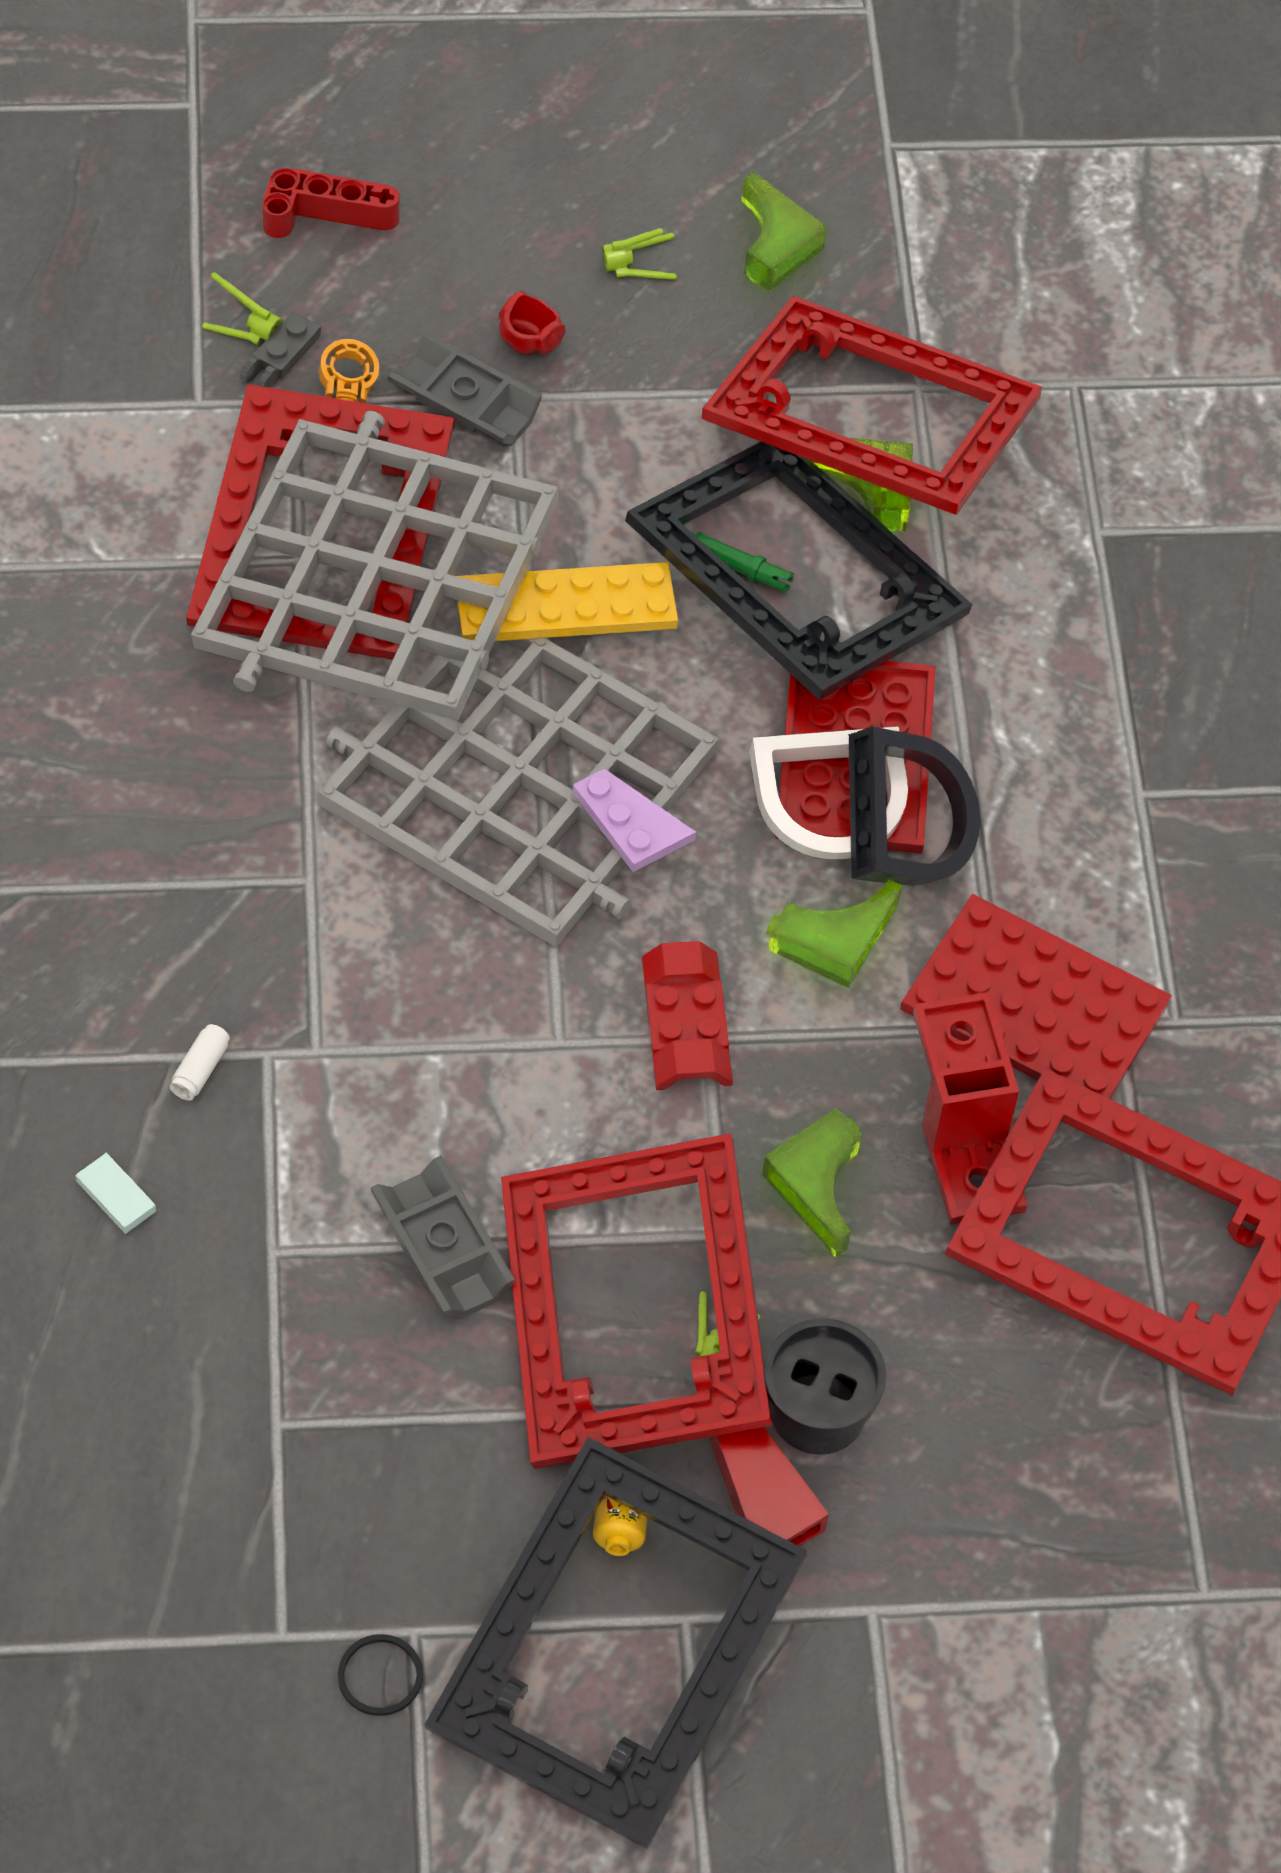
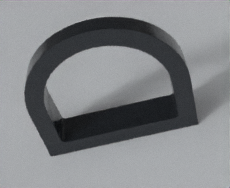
M875 726L848 734L851 879L914 886L944 879L958 872L972 856L980 831L978 798L973 783L960 761L940 743L920 735ZM885 756L908 759L920 764L937 778L949 798L953 816L952 834L944 852L931 864L891 858L887 854Z

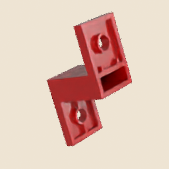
M990 992L914 1004L913 1015L932 1078L922 1128L950 1225L961 1223L979 1190L978 1187L970 1183L969 1178L973 1175L986 1177L1009 1134L1019 1095L1018 1085ZM955 1029H963L971 1035V1038L966 1041H959L953 1038L950 1032ZM1024 1192L1011 1215L1026 1212L1027 1202Z

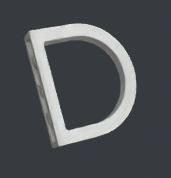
M886 727V728H884V729L899 731V727ZM860 730L756 737L752 739L749 754L759 810L770 830L786 845L812 857L822 859L851 858V836L834 838L817 835L799 826L787 814L778 796L773 763L849 757L848 734ZM885 756L888 839L896 830L906 806L908 785L904 758Z

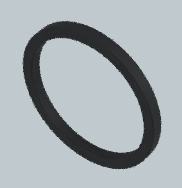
M387 1634L370 1635L356 1641L344 1653L338 1669L339 1686L345 1699L357 1710L375 1716L394 1714L406 1708L419 1693L423 1677L422 1664L416 1651L404 1640ZM376 1642L391 1643L402 1648L411 1657L416 1668V1681L409 1695L401 1702L384 1708L367 1706L356 1700L349 1692L344 1679L345 1668L350 1657L361 1647Z

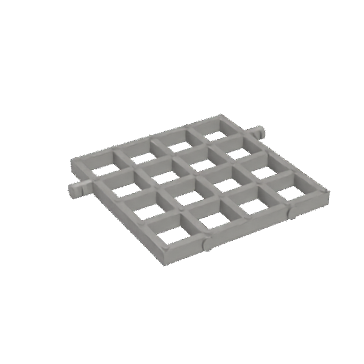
M367 411L364 414L362 422L357 428V434L299 419L191 633L194 648L243 661L239 667V672L236 673L233 679V683L237 688L246 692L254 690L257 684L256 680L262 674V667L458 721L481 670H485L488 665L489 652L533 557L539 554L541 539L559 502L558 487L378 440L379 430L383 428L385 419L374 411ZM308 445L350 456L336 486L294 475ZM369 461L412 472L398 502L355 491ZM431 477L474 488L460 519L417 507ZM492 494L536 505L523 535L479 524ZM283 495L325 506L311 537L268 526ZM344 512L387 523L373 554L330 543ZM406 528L449 539L436 570L392 559ZM468 545L513 556L499 587L454 576ZM257 547L300 558L285 589L242 578ZM319 563L362 574L347 606L304 595ZM381 580L425 591L411 623L366 612ZM444 597L488 608L474 641L429 629ZM231 599L274 610L259 642L216 631ZM294 615L337 627L322 659L278 648ZM356 632L400 644L385 677L341 665ZM419 650L464 662L449 695L404 683Z
M460 631L457 633L456 636L461 637ZM543 637L505 640L524 651V654L502 679L486 670H481L473 689L486 697L463 724L453 719L395 704L363 741L359 740L352 733L346 732L345 729L338 725L331 730L327 737L326 745L332 749H337L339 753L348 756V758L318 791L319 806L555 948L593 903L600 906L604 911H609L614 917L621 919L628 911L631 899L620 895L613 888L607 887L625 865V861L614 847L594 872L553 849L577 819L602 834L603 832L572 793L573 790L536 769L538 764L554 745L561 740L599 762L588 776L602 769H606L613 775L618 773L654 794L656 797L652 802L668 812L716 754L719 738L669 710L663 702L653 701L549 641L548 638ZM438 655L413 685L434 691L447 675L456 679L464 662ZM542 662L581 684L558 712L519 690ZM597 695L637 717L614 745L575 723L577 718ZM503 707L542 729L519 757L480 736L482 731ZM408 720L447 741L423 770L384 748ZM653 727L693 749V752L671 778L631 755ZM464 752L503 775L479 804L440 781ZM368 765L407 787L382 817L344 795L346 790ZM520 786L560 808L536 838L496 815ZM424 799L431 801L464 821L439 851L400 828ZM481 832L521 855L497 885L492 884L456 862ZM537 866L578 889L554 920L513 896Z

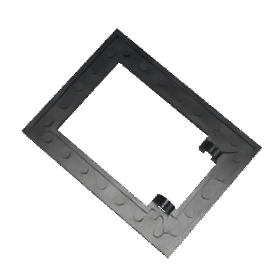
M759 442L627 511L626 523L819 700L969 615L973 605L811 460L764 442ZM776 476L889 578L881 584L880 596L887 600L896 595L899 598L896 606L897 611L842 643L839 641V628L836 622L829 616H822L798 630L689 531L684 524ZM822 632L824 633V642L819 638Z
M587 1437L424 1724L425 1729L648 1849L805 1560L807 1550ZM604 1496H607L748 1570V1573L651 1750L623 1737L615 1746L607 1762L606 1771L603 1774L510 1723L515 1715L514 1705L518 1698L524 1699L528 1692V1685L505 1673L602 1499ZM631 1758L627 1768L625 1769L628 1760Z

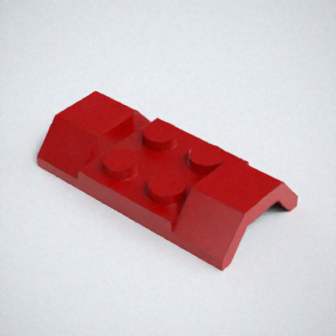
M700 941L661 943L642 956L656 1090H664L680 1079L712 1078L723 1086H732L729 1039L717 952Z

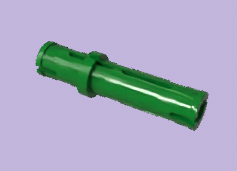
M700 531L695 534L701 542L732 570L748 576V581L755 584L759 581L783 594L789 590L790 585L779 581L778 578L793 582V572H788L767 563V558L763 556H751Z

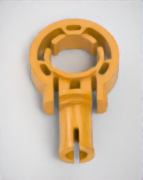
M341 339L331 343L324 350L319 363L318 374L322 385L326 389L325 397L332 398L335 387L334 398L356 402L359 390L358 402L366 403L367 394L373 389L379 374L378 358L368 345L354 339ZM332 356L330 364L327 365L326 361ZM341 358L356 360L361 366L365 364L363 369L364 375L357 378L344 377L335 371L334 362Z

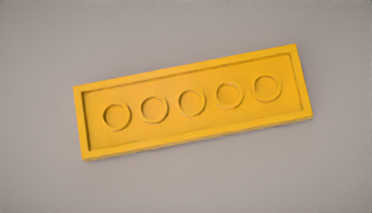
M669 563L527 571L495 641L677 629L678 617ZM505 573L457 577L499 587ZM456 600L461 637L474 641L488 608Z

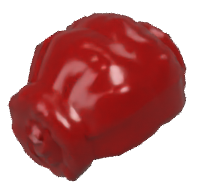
M519 291L510 296L499 312V319L501 320L499 323L500 336L518 354L532 355L537 352L541 355L549 354L560 345L566 333L565 325L561 323L559 314L543 300L530 296L524 291Z

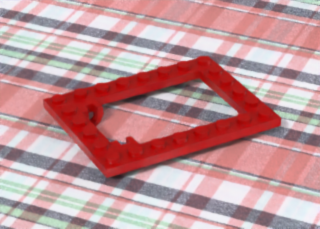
M792 296L704 405L701 419L957 515L1040 399L1042 386ZM812 345L820 347L819 357L827 360L836 347H839L856 355L883 363L886 366L910 373L918 378L932 381L948 389L989 402L990 404L947 464L939 472L786 415L791 397L785 384L774 378L797 349L807 352ZM769 392L776 397V403L768 400Z
M247 384L186 617L187 626L195 627L254 510L267 456L281 457L299 419L357 434V428L362 422L364 414L367 411H374L385 419L383 428L379 430L378 440L447 458L454 429V418ZM382 464L383 475L404 477L401 496L412 472ZM430 478L417 505L418 508L434 512L441 485L440 479ZM406 528L392 559L421 567L429 534ZM381 580L372 613L408 623L416 589ZM231 599L216 630L261 638L274 610ZM294 615L282 641L327 649L337 627ZM356 632L347 652L393 660L400 644Z
M1044 1068L947 1246L945 1255L1233 1396L1281 1298V1181ZM1061 1122L1237 1206L1227 1226L1231 1238L1245 1247L1254 1248L1259 1243L1262 1246L1226 1317L1214 1313L1210 1322H1203L1197 1317L1200 1305L1191 1301L1178 1322L1001 1235ZM1243 1221L1256 1226L1257 1229L1255 1231L1244 1227Z
M731 1133L501 1177L510 1269L515 1279L512 1289L530 1462L534 1469L574 1462L587 1437L618 1453H624L773 1425L770 1401L765 1384V1364L735 1146ZM698 1182L720 1353L691 1358L692 1375L697 1390L696 1395L596 1413V1408L590 1396L594 1394L591 1378L585 1377L565 1381L546 1211Z

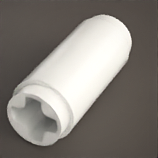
M209 1024L205 1029L201 1030L171 1079L172 1082L169 1087L176 1096L184 1100H193L199 1094L228 1047L230 1036L224 1029L217 1025Z

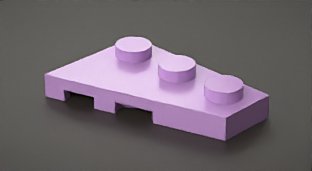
M602 769L573 784L572 793L632 872L696 840V831L606 769Z

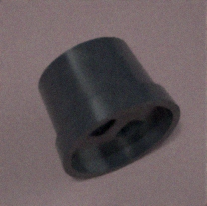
M811 1319L791 1326L773 1342L765 1361V1384L774 1428L789 1445L810 1454L820 1455L838 1452L853 1443L861 1433L865 1422L874 1413L885 1390L886 1367L878 1347L864 1332L839 1320ZM817 1374L811 1386L794 1381L806 1375ZM834 1378L842 1382L853 1394L849 1401H844L830 1395L829 1389Z

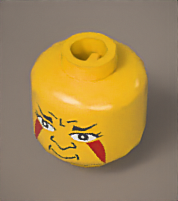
M606 1497L602 1499L595 1512L593 1538L607 1553L614 1556L627 1555L644 1544L648 1518Z

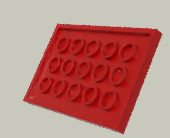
M887 661L820 700L790 674L784 735L860 730L875 726L880 728L899 727V732L920 735L931 739L936 666ZM849 757L782 762L779 799L784 810L799 826L825 837L851 836ZM904 759L908 785L907 801L896 830L887 839V850L923 854L929 771L914 761ZM886 790V808H887V799H888V798H887V790Z
M972 893L902 1000L900 1010L914 1016L913 1008L914 1004L990 992L1012 1068L1037 1081L1044 1068L1111 1099L1169 1005L1172 995ZM955 1029L950 1032L952 1037L960 1041H966L971 1038V1035L963 1029Z

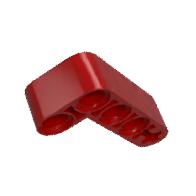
M280 168L272 172L262 201L263 229L270 237L283 238L291 234L297 216L378 230H390L399 223L400 194L393 186L293 168Z

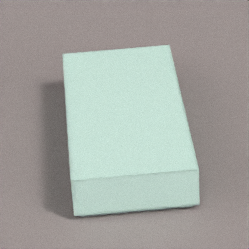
M107 1153L75 1175L76 1182L125 1234L156 1212V1205Z

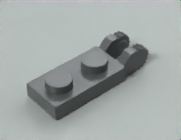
M292 311L271 334L269 339L247 360L241 369L240 379L250 382L261 369H264L265 372L260 376L257 386L272 387L279 378L282 379L320 337L321 326Z

